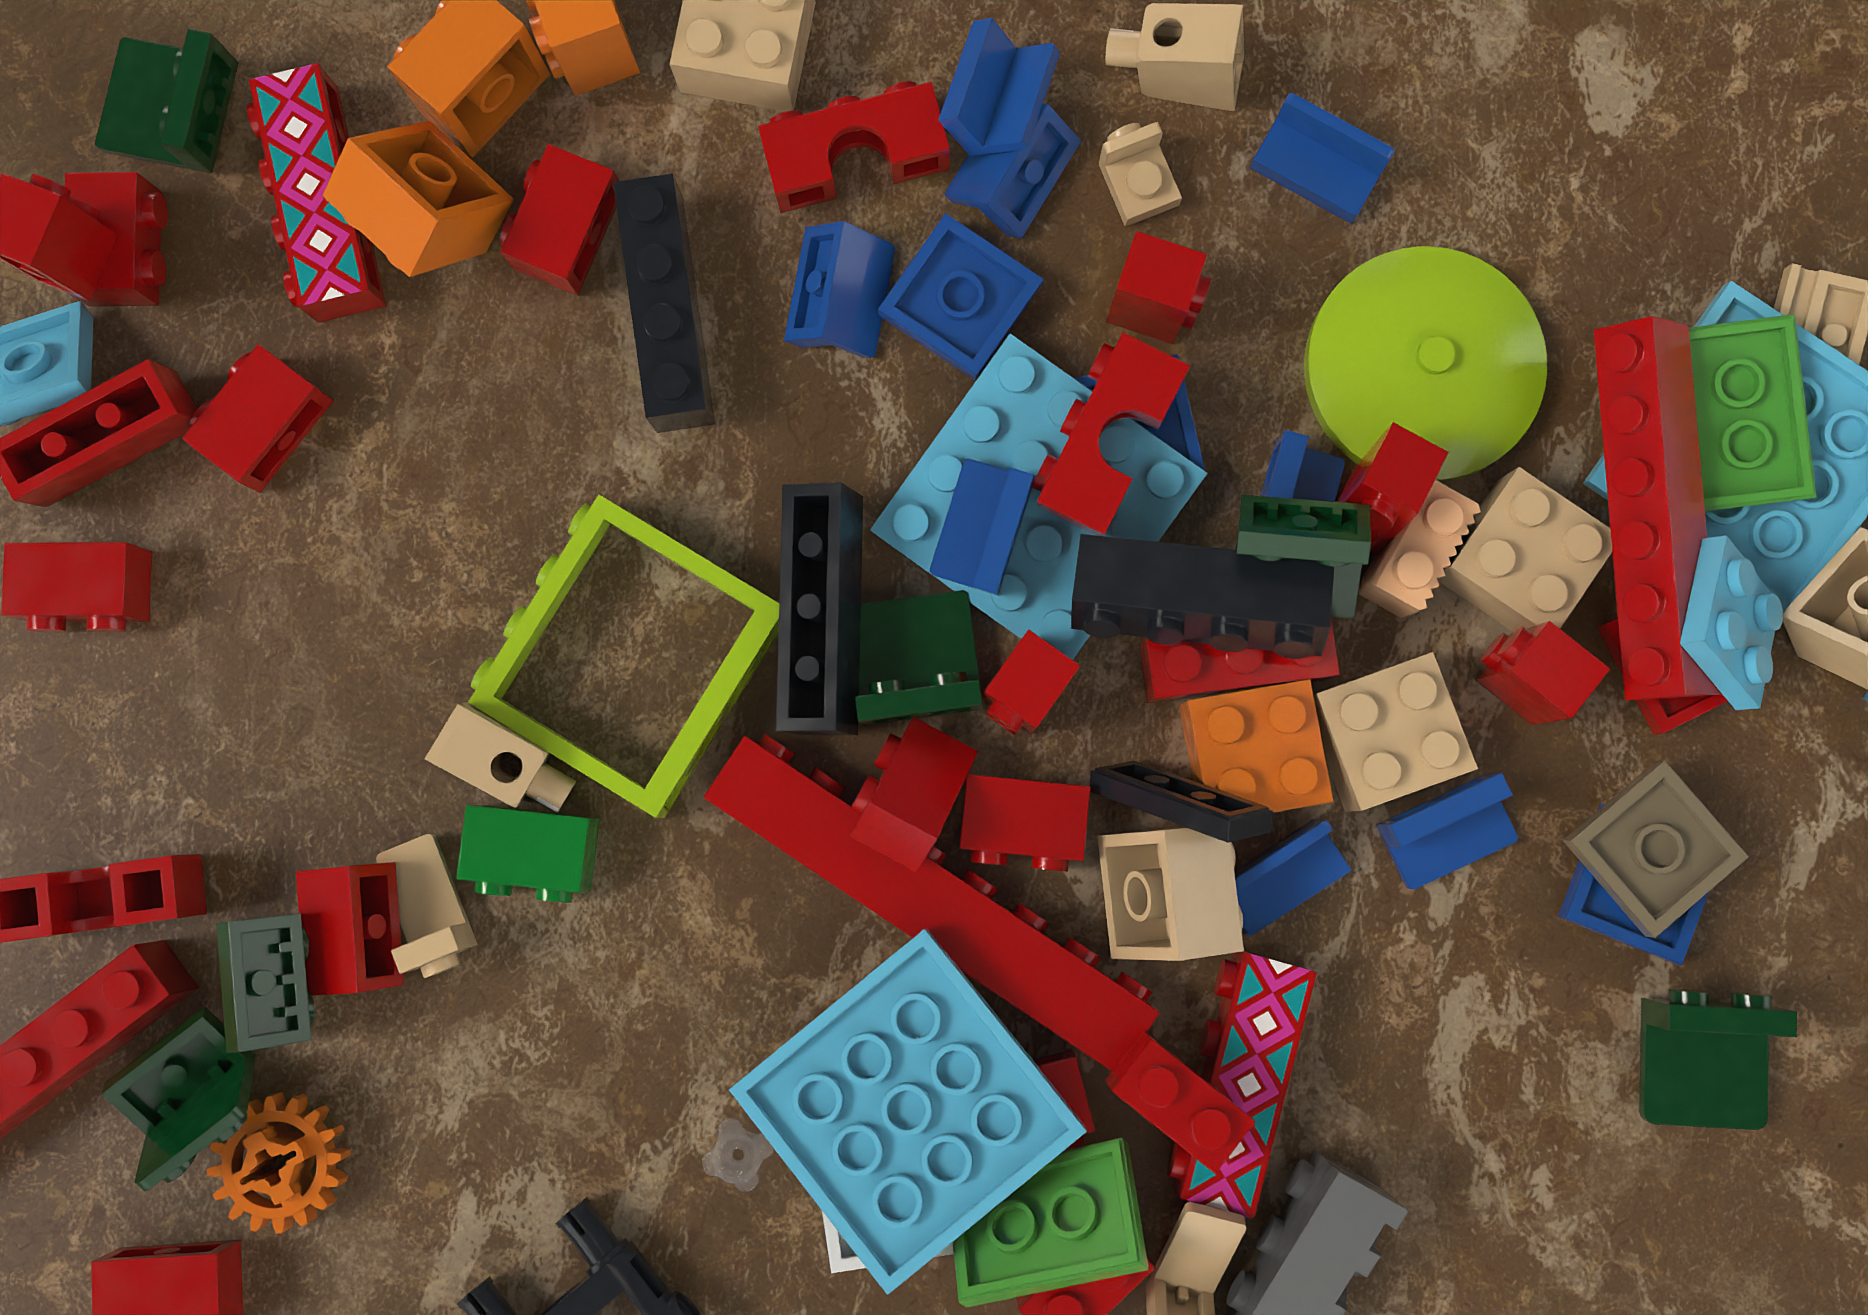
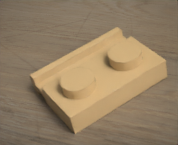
M1793 263L1784 268L1774 309L1783 315L1795 314L1796 324L1859 365L1868 333V280L1824 270H1808L1801 268L1802 265Z

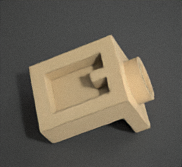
M1158 122L1142 128L1139 123L1125 125L1112 132L1107 138L1108 141L1102 146L1098 164L1125 227L1180 205L1182 199L1159 145L1163 133Z

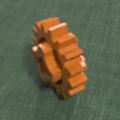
M277 1092L265 1097L264 1105L258 1099L250 1101L246 1112L248 1116L242 1127L224 1142H211L209 1149L221 1155L222 1159L221 1163L207 1169V1176L222 1177L224 1186L220 1187L213 1194V1197L217 1201L230 1196L235 1202L228 1215L232 1221L245 1213H249L252 1215L250 1230L257 1232L267 1226L272 1219L273 1228L276 1234L292 1228L294 1220L303 1227L317 1218L316 1208L325 1210L335 1203L337 1199L329 1188L342 1185L347 1182L349 1176L342 1170L336 1169V1163L349 1157L351 1151L348 1148L335 1147L333 1139L340 1136L345 1130L343 1125L327 1128L323 1123L330 1108L324 1105L312 1112L306 1111L308 1095L305 1094L291 1098L286 1106L283 1092ZM285 1123L297 1127L305 1135L290 1131ZM246 1148L247 1153L243 1163V1153L244 1149ZM292 1151L296 1152V1156L286 1161V1165L281 1169L277 1170L275 1168L267 1173L263 1172V1168L273 1163L272 1159L276 1158L279 1154L284 1156ZM316 1157V1172L313 1179L310 1172ZM257 1192L269 1195L271 1200L264 1198Z

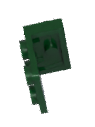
M1669 989V999L1641 998L1639 1113L1642 1119L1654 1125L1744 1130L1762 1129L1768 1121L1769 1036L1797 1037V1011L1772 1006V995L1731 992V1002L1709 1001V992L1688 989Z
M206 1006L104 1084L101 1095L146 1135L134 1181L143 1191L152 1189L162 1180L169 1183L180 1177L191 1166L198 1152L214 1140L221 1143L232 1137L247 1119L248 1114L246 1112L248 1110L256 1055L252 1051L226 1053L224 1024Z

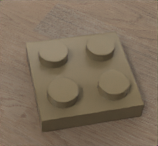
M1665 760L1655 761L1563 840L1644 936L1656 938L1749 857Z

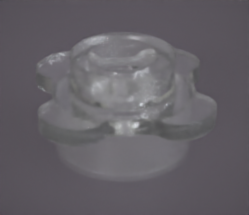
M727 1118L718 1125L717 1133L719 1138L713 1150L708 1151L703 1156L702 1166L709 1176H718L725 1182L735 1184L739 1191L747 1192L753 1190L758 1185V1170L763 1160L772 1155L774 1148L762 1133L754 1134L744 1129L738 1119ZM735 1149L743 1151L744 1158L742 1160H735L732 1153Z

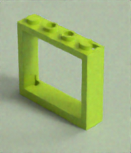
M598 494L592 505L585 503L573 517L568 529V534L572 537L561 555H552L541 568L536 579V585L540 588L529 606H520L509 619L503 632V636L508 639L495 659L492 657L486 659L475 673L471 682V688L475 692L468 703L653 817L665 818L778 636L779 603ZM610 525H613L754 611L646 787L502 700Z

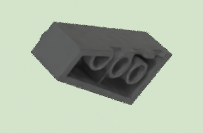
M1313 1149L1308 1161L1299 1160L1291 1171L1285 1186V1193L1289 1194V1197L1279 1216L1277 1217L1272 1214L1262 1226L1256 1241V1249L1260 1250L1249 1273L1242 1270L1232 1283L1226 1300V1304L1230 1306L1227 1315H1344L1347 1311L1346 1286L1350 1279L1360 1274L1367 1278L1380 1258V1252L1375 1249L1377 1236L1383 1226L1387 1224L1397 1230L1409 1212L1407 1208L1378 1184Z

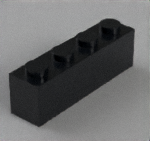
M673 173L613 182L645 417L657 433L715 425L684 200Z
M841 482L782 484L776 731L797 735H858L855 696H859L863 496Z
M1080 534L1072 595L1071 629L1084 630L1087 634L1098 638H1112L1119 634L1147 637L1150 641L1162 645H1174L1182 641L1210 644L1215 649L1226 652H1237L1245 648L1274 651L1281 657L1290 659H1301L1310 655L1322 656L1331 626L1334 567L1323 565L1316 560L1284 558L1278 561H1264L1252 555L1236 554L1237 550Z

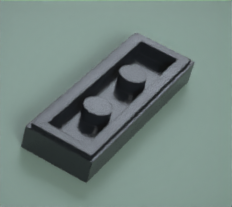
M1137 761L1098 767L1092 770L1090 774V792L1226 843L1271 832L1273 810H1270L1269 807Z

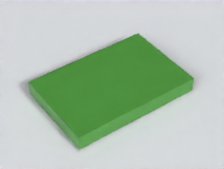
M1795 314L1690 327L1689 336L1705 512L1817 498Z
M1123 1137L1061 1152L953 1241L959 1303L967 1308L1149 1270L1129 1144Z

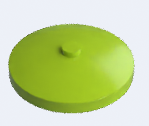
M1417 246L1390 251L1370 259L1349 273L1334 288L1318 311L1309 331L1304 356V378L1309 402L1317 421L1332 443L1353 462L1358 464L1394 422L1449 452L1435 479L1440 483H1448L1463 479L1486 468L1509 452L1520 441L1536 417L1543 399L1547 379V352L1541 326L1532 307L1516 285L1503 273L1483 260L1461 251L1434 246Z

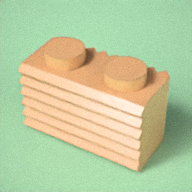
M1435 480L1419 513L1378 555H1375L1359 583L1358 594L1400 618L1411 616L1426 609V600L1433 598L1432 590L1439 587L1438 579L1445 576L1443 569L1451 566L1450 558L1457 555L1455 548L1463 544L1462 537L1469 534L1467 527L1475 523L1473 517L1481 512L1479 504Z

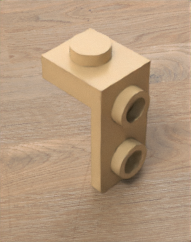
M425 834L379 853L376 857L377 863L396 862L400 924L408 944L391 950L399 974L421 969L425 979L460 965L457 953L478 944L436 836L434 834Z
M1188 1202L1184 1205L1155 1265V1269L1152 1271L1146 1284L1147 1315H1215L1213 1293L1246 1231V1220L1243 1215L1193 1202Z

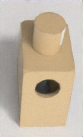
M1151 3L1145 8L1141 31L1113 28L1109 30L1105 55L1106 65L1137 68L1141 94L1147 97L1235 111L1244 60L1243 5Z
M468 702L457 704L425 757V760L515 808L523 802L527 795L558 813L576 783V780L546 764L551 753ZM504 752H509L521 759L522 771L518 777H512L502 771L500 759Z

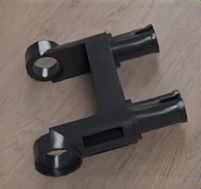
M588 1197L584 1198L575 1208L569 1210L555 1223L558 1228L562 1229L590 1267L586 1270L588 1274L539 1315H595L623 1291L642 1315H701L694 1304L683 1293L679 1291L672 1293L632 1240L628 1242L624 1238L619 1241L592 1206ZM490 1276L457 1303L458 1307L462 1308L467 1315H517L494 1285L493 1279Z

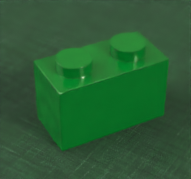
M466 805L456 879L475 881V893L511 896L513 886L536 888L535 899L572 903L573 892L591 891L600 818L482 805Z

